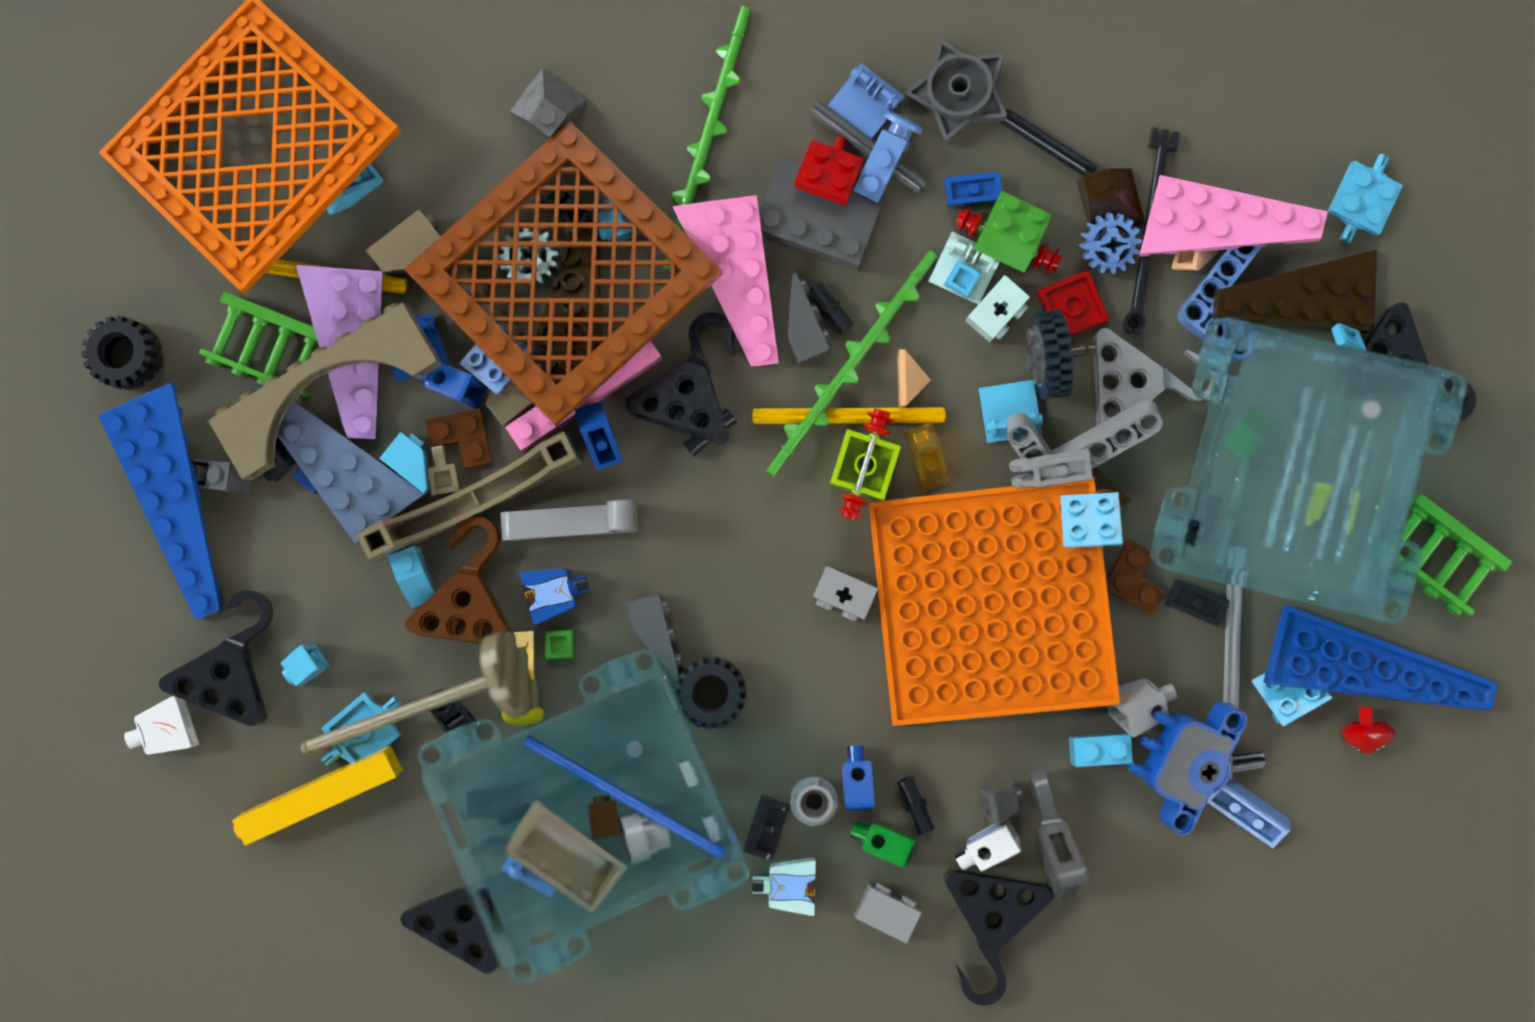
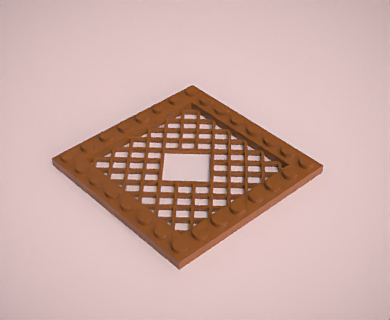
M571 121L563 126L552 138L544 143L404 269L555 427L562 423L723 275L722 270ZM570 162L574 167L565 166ZM561 173H576L575 186H561ZM581 174L594 186H580ZM556 175V186H544ZM541 191H555V204H540ZM560 191H575V203L560 204ZM580 191H595L594 204H579ZM601 192L612 204H599V193ZM536 193L535 204H524ZM520 210H535L534 223H520ZM540 210H554V223H539ZM559 210H574V223H559ZM579 210H594L593 223H578ZM599 210H614L613 223H598ZM618 210L631 223H618ZM515 212V223H502ZM500 228H514V241H499ZM519 228H534L533 241H519ZM539 228L553 229V241H538ZM558 229H573V241H558ZM578 229H593L592 242L578 241ZM598 229H613L612 242H597ZM617 229H632V242H617ZM637 229L650 242H637ZM494 230V241H482ZM479 247H493V260H478ZM499 247H513L512 260H498ZM518 247H533L532 260H518ZM538 247H592L590 298H535ZM597 247H612L611 260H596ZM617 247H632L631 260H616ZM636 247H652L651 261L636 260ZM474 248L473 260H461ZM656 248L669 261H656ZM458 266H473L472 279H457ZM478 266H492V279H477ZM497 266H512L511 279H497ZM517 266H532L531 279H516ZM596 266H611V279H596ZM616 266H631L630 279H615ZM636 266H651L650 279H635ZM671 266L670 280L655 279V267ZM675 266L680 270V272L676 276ZM453 267V273L451 277L447 272ZM459 285H471V297ZM477 285H491L490 298H476ZM496 285H511L510 298H496ZM516 285H531L530 298H515ZM595 285H610V298H595ZM615 285H630V298H614ZM635 285H650V299L634 298ZM655 285H665L654 295ZM477 303L490 304L489 315ZM495 304H510L509 317H495ZM515 304H530L529 317H514ZM535 304H550L549 317H534ZM555 304H569V317H554ZM574 304H589V317H574ZM594 304H609V317H594ZM614 304H629V318H615ZM634 304H644L634 313ZM496 323H509L508 335ZM514 323H529L528 336H513ZM534 323H549L548 336H533ZM554 323H569L568 336H553ZM573 323H588V337L573 336ZM593 323H608V337H593ZM613 323H624L613 333ZM515 342H528L527 354ZM533 342H548L547 356H532ZM553 342H568L567 356H552ZM573 342H588L587 356H572ZM593 342H603L592 352ZM533 361H547L546 374ZM552 361H567L566 375H551ZM572 361H582L571 371Z

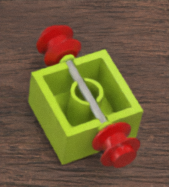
M874 408L873 412H867L871 417L870 423L863 424L864 428L869 432V436L847 429L829 484L830 486L851 492L841 495L845 503L843 507H837V509L842 511L841 517L857 521L858 516L864 517L860 509L861 506L868 505L866 500L860 496L884 501L901 448L899 445L880 440V436L890 434L886 426L887 423L894 422V420L889 418L891 413Z

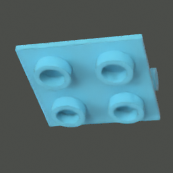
M1034 380L978 388L987 443L1009 440L1006 421L1015 413L1026 414L1042 435L1041 425H1043V419L1038 411ZM1017 428L1016 430H1014V432L1021 433L1026 429Z
M1118 492L1060 496L1064 548L1116 546L1122 544Z
M1265 673L1251 680L1273 712L1272 717L1277 724L1281 723L1283 727L1332 699L1327 691L1264 683Z

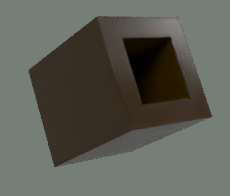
M610 795L593 797V802L588 803L592 839L621 835L617 800H610Z

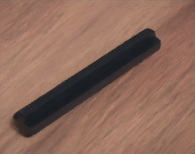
M1005 110L1007 119L1006 121H999L1001 124L1081 175L1096 171V164L1012 110Z

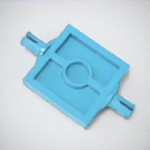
M1379 154L1373 168L1357 161L1350 162L1328 210V213L1340 218L1346 224L1340 237L1341 241L1350 244L1356 230H1364L1374 236L1381 234L1403 186L1383 173L1390 160L1388 156Z
M366 691L321 729L324 733L399 707L402 704L400 701L396 702L398 698L393 696L386 704L381 706ZM394 724L333 745V749L321 757L322 762L327 761L324 763L327 767H330L339 757L352 763L389 746L402 733Z

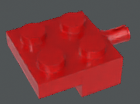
M842 135L836 137L833 147L811 140L793 187L846 206L864 158L844 151L848 140L843 137L840 144Z

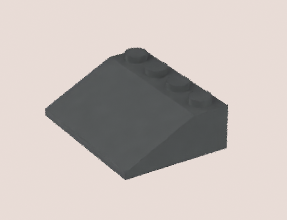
M782 156L759 211L762 235H764L765 239L858 271L886 193L882 195L877 203L852 190L846 206L794 188L793 185L802 163Z

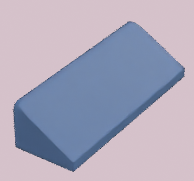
M1234 779L1228 780L1223 789L1215 794H1211L1207 801L1212 807L1273 849L1291 831L1292 821L1290 818Z

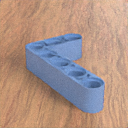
M1247 246L1249 249L1247 255L1242 254L1238 248L1225 249L1178 311V321L1184 328L1230 362L1240 361L1251 354L1253 350L1252 339L1228 320L1213 319L1214 298H1209L1205 295L1204 287L1210 286L1216 291L1232 286L1262 246ZM1222 264H1226L1231 268V276H1225L1222 273ZM1189 307L1197 310L1199 314L1197 320H1192L1188 317L1187 309ZM1211 324L1217 325L1220 328L1221 333L1219 337H1214L1210 333L1209 328ZM1233 341H1237L1242 345V354H1236L1232 350Z

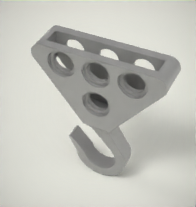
M1103 328L1092 338V344H1096L1097 354L1093 355L1096 426L1112 418L1104 412L1106 403H1111L1116 407L1117 415L1141 401H1152L1163 390H1171L1190 401L1198 402L1212 397L1221 386V370L1217 363L1209 357L1200 356L1189 350L1183 352L1198 366L1205 368L1210 375L1208 388L1205 391L1198 392L1189 388L1166 368H1162L1110 329ZM1103 348H1108L1113 352V361L1108 362L1102 358L1101 350ZM1133 374L1139 375L1142 378L1143 385L1141 388H1135L1131 384V376ZM1104 376H1111L1114 379V389L1110 390L1104 387Z

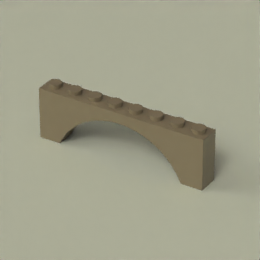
M417 210L366 249V251L387 276L406 275L407 273L404 269L441 237L436 231L439 225L430 213L425 216L420 210ZM458 266L457 279H472L470 275L472 267ZM453 267L447 272L451 277L453 273ZM459 285L471 297V285ZM477 285L476 298H488L486 294L490 290L486 285ZM477 303L489 315L490 304ZM495 304V317H503L507 314L501 304ZM499 323L508 330L509 323ZM514 323L513 335L523 336V332ZM511 380L504 387L505 391H501L499 395L491 390L485 403L503 427L508 426L535 406L519 391L520 389Z
M404 303L389 305L383 310L384 314L376 319L374 317L366 319L359 325L360 328L353 333L346 332L335 339V344L328 348L321 347L311 354L312 358L303 363L299 361L287 368L288 372L284 375L267 379L263 383L264 387L256 392L249 391L239 397L238 403L231 407L230 405L224 406L214 413L216 416L208 421L241 479L252 481L275 467V445L281 422L297 396L319 377L338 368L353 364L378 363L400 368L420 379L443 365L409 306Z
M562 432L538 444L527 454L492 475L429 505L381 521L356 533L368 560L385 561L388 559V555L415 546L583 462L572 439Z

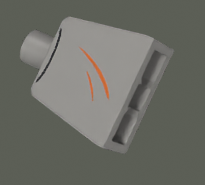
M1143 678L1118 686L1120 704L1108 705L1106 708L1108 715L1133 738L1159 724V721L1153 717L1155 712L1159 711L1169 715L1167 703L1176 700L1177 693L1172 684L1157 688L1148 679Z

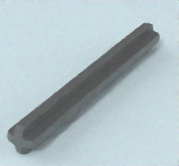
M818 101L812 107L811 115L836 134L842 135V138L845 137L848 143L869 158L876 142L824 103ZM899 161L893 176L915 193H919L926 185V180Z

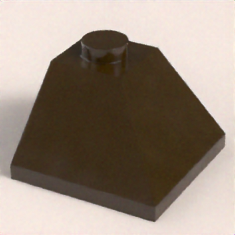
M1109 168L1084 174L1078 180L1077 184L1087 223L1095 225V216L1097 215L1105 220V215L1108 212L1113 214L1114 219L1118 213L1124 215L1123 222L1126 219H1131L1134 221L1132 225L1145 222L1131 168Z

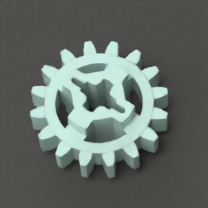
M524 228V232H519V241L533 239L534 230L531 232L529 228ZM539 228L538 241H548L550 238L549 233L545 232L540 235L541 230ZM504 236L507 241H514V236ZM499 247L504 251V254L498 255V259L511 260L513 247ZM518 247V260H525L524 253H533V247ZM538 247L536 280L541 285L544 284L542 278L544 275L552 278L553 275L549 271L550 268H558V264L553 261V259L559 257L557 251H552L555 247ZM544 248H546L547 252L545 263L541 259ZM501 266L500 268L503 272L510 270L507 278L511 279L512 266ZM517 266V279H531V274L524 273L527 270H532V266Z

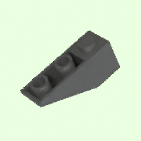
M797 273L792 274L787 341L798 366L828 354L830 350L828 346L832 344L827 330H821L817 320L821 319L815 303L810 305L806 295L810 294L805 279L799 280Z
M190 458L191 464H194L199 488L250 495L252 481L241 479L233 463Z
M661 594L626 602L633 631L675 678L679 677V671L684 670L681 654H675L673 643L677 642L674 626L668 627L666 616L671 615L667 599H662Z

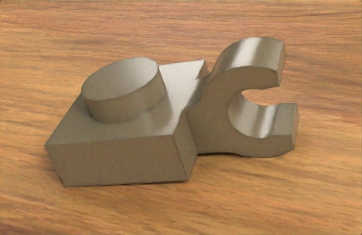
M445 446L431 447L435 467L427 468L431 495L460 491L456 463L447 464Z

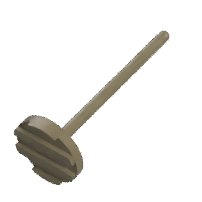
M497 632L486 636L482 641L480 650L484 676L305 740L301 743L300 750L304 754H310L488 689L495 703L505 715L510 718L526 715L535 709L538 704V686L536 679L531 681L528 654L523 646L517 647L514 643L515 636L511 632Z

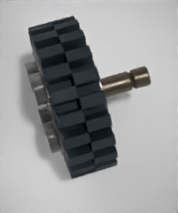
M1060 309L1033 312L1032 318H1030L1029 329H1027L1026 333L1031 353L1027 354V367L1029 371L1032 370L1037 392L1043 400L1069 397L1073 388L1072 380H1074L1072 372L1074 362L1072 358L1096 355V344L1071 346L1069 328L1066 326L1067 321Z

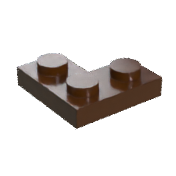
M478 408L425 420L431 447L459 443L464 469L493 463L482 409Z
M1127 539L1106 579L1107 592L1153 615L1166 591L1141 577L1154 552Z

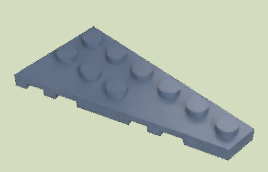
M293 401L287 410L277 436L355 544L360 542L356 533L381 521L398 516L426 496Z

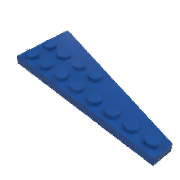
M172 382L101 413L98 417L196 621L217 612L224 605L218 577H215L211 560L213 553L212 548H209L205 531L207 530L206 521H203L200 508L202 501L194 464H191L187 446L189 443L188 435L184 432L181 418L183 411L182 407H179L175 390L178 388L176 383Z
M1288 605L1281 608L1263 680L1264 683L1487 712L1493 709L1498 684Z

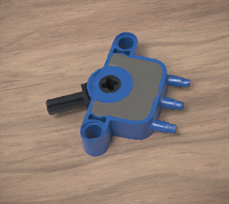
M1222 701L1215 704L1205 723L1183 713L1170 716L1159 711L1155 712L1154 719L1163 724L1164 727L1157 740L1147 737L1141 739V745L1151 750L1145 765L1133 762L1128 765L1129 771L1142 777L1147 786L1166 798L1159 817L1163 824L1178 835H1186L1193 830L1210 795L1223 789L1228 780L1233 779V772L1260 769L1266 764L1264 753L1260 751L1232 755L1246 726L1247 717L1242 710L1228 702Z

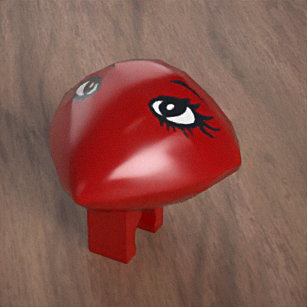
M1359 707L1360 723L1350 722L1340 731V735L1345 742L1361 753H1377L1394 739L1396 731L1384 721L1373 723L1372 707Z

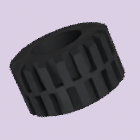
M117 316V318L106 317V323L102 321L96 322L95 326L97 328L95 330L89 329L87 332L90 335L89 339H83L82 345L86 346V350L81 351V355L87 359L83 364L86 369L91 370L89 374L93 378L99 379V382L119 389L130 390L133 389V386L140 388L145 385L144 380L150 382L154 378L151 373L159 371L160 367L156 366L157 361H162L163 356L158 354V350H161L162 347L161 343L155 341L158 339L156 334L151 332L150 328L124 316ZM130 338L134 347L132 359L124 367L116 369L111 360L112 349L118 341Z
M706 657L691 663L681 673L675 687V700L677 701L680 713L682 712L688 722H692L699 728L712 729L724 727L735 720L745 704V681L740 671L732 663L722 658ZM704 677H718L727 686V699L717 709H705L695 699V686Z

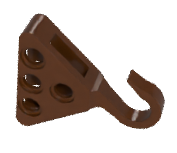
M471 517L464 520L457 527L454 536L446 545L448 548L453 549L475 528L486 529L489 536L488 544L406 620L405 626L409 632L423 637L482 644L484 629L489 625L493 627L492 634L511 632L514 635L483 576L485 566L498 552L501 544L500 532L493 523L482 517ZM467 594H470V603L467 606L463 607V597ZM435 618H438V628L434 631H431V622ZM465 621L466 629L462 634L458 635L457 627L461 622Z

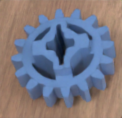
M1109 212L1106 213L1105 220L1101 216H1095L1096 224L1087 223L1086 225L1090 231L1088 233H1081V236L1086 238V242L1079 244V247L1087 250L1082 257L1086 260L1091 259L1088 265L1092 268L1098 265V271L1101 273L1108 269L1109 273L1115 274L1116 267L1125 271L1126 262L1135 263L1132 255L1140 254V251L1135 248L1136 244L1142 243L1141 239L1135 238V235L1140 231L1139 228H1130L1134 221L1126 219L1123 222L1124 215L1119 213L1115 216V219L1113 214ZM1116 225L1120 226L1127 236L1120 235ZM1102 229V232L1097 236V238H1095L1097 233ZM1111 238L1119 241L1111 244L1110 248L1104 246L1106 243L1111 242ZM1095 251H1101L1105 261L1099 259Z

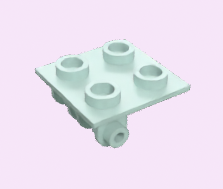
M952 232L928 282L961 296L943 286L956 262L959 260L982 273L967 299L979 305L1000 261L975 250L976 242Z

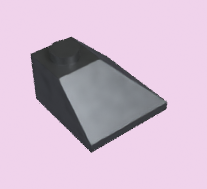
M542 68L509 112L546 140H549L569 121L572 122L587 101Z

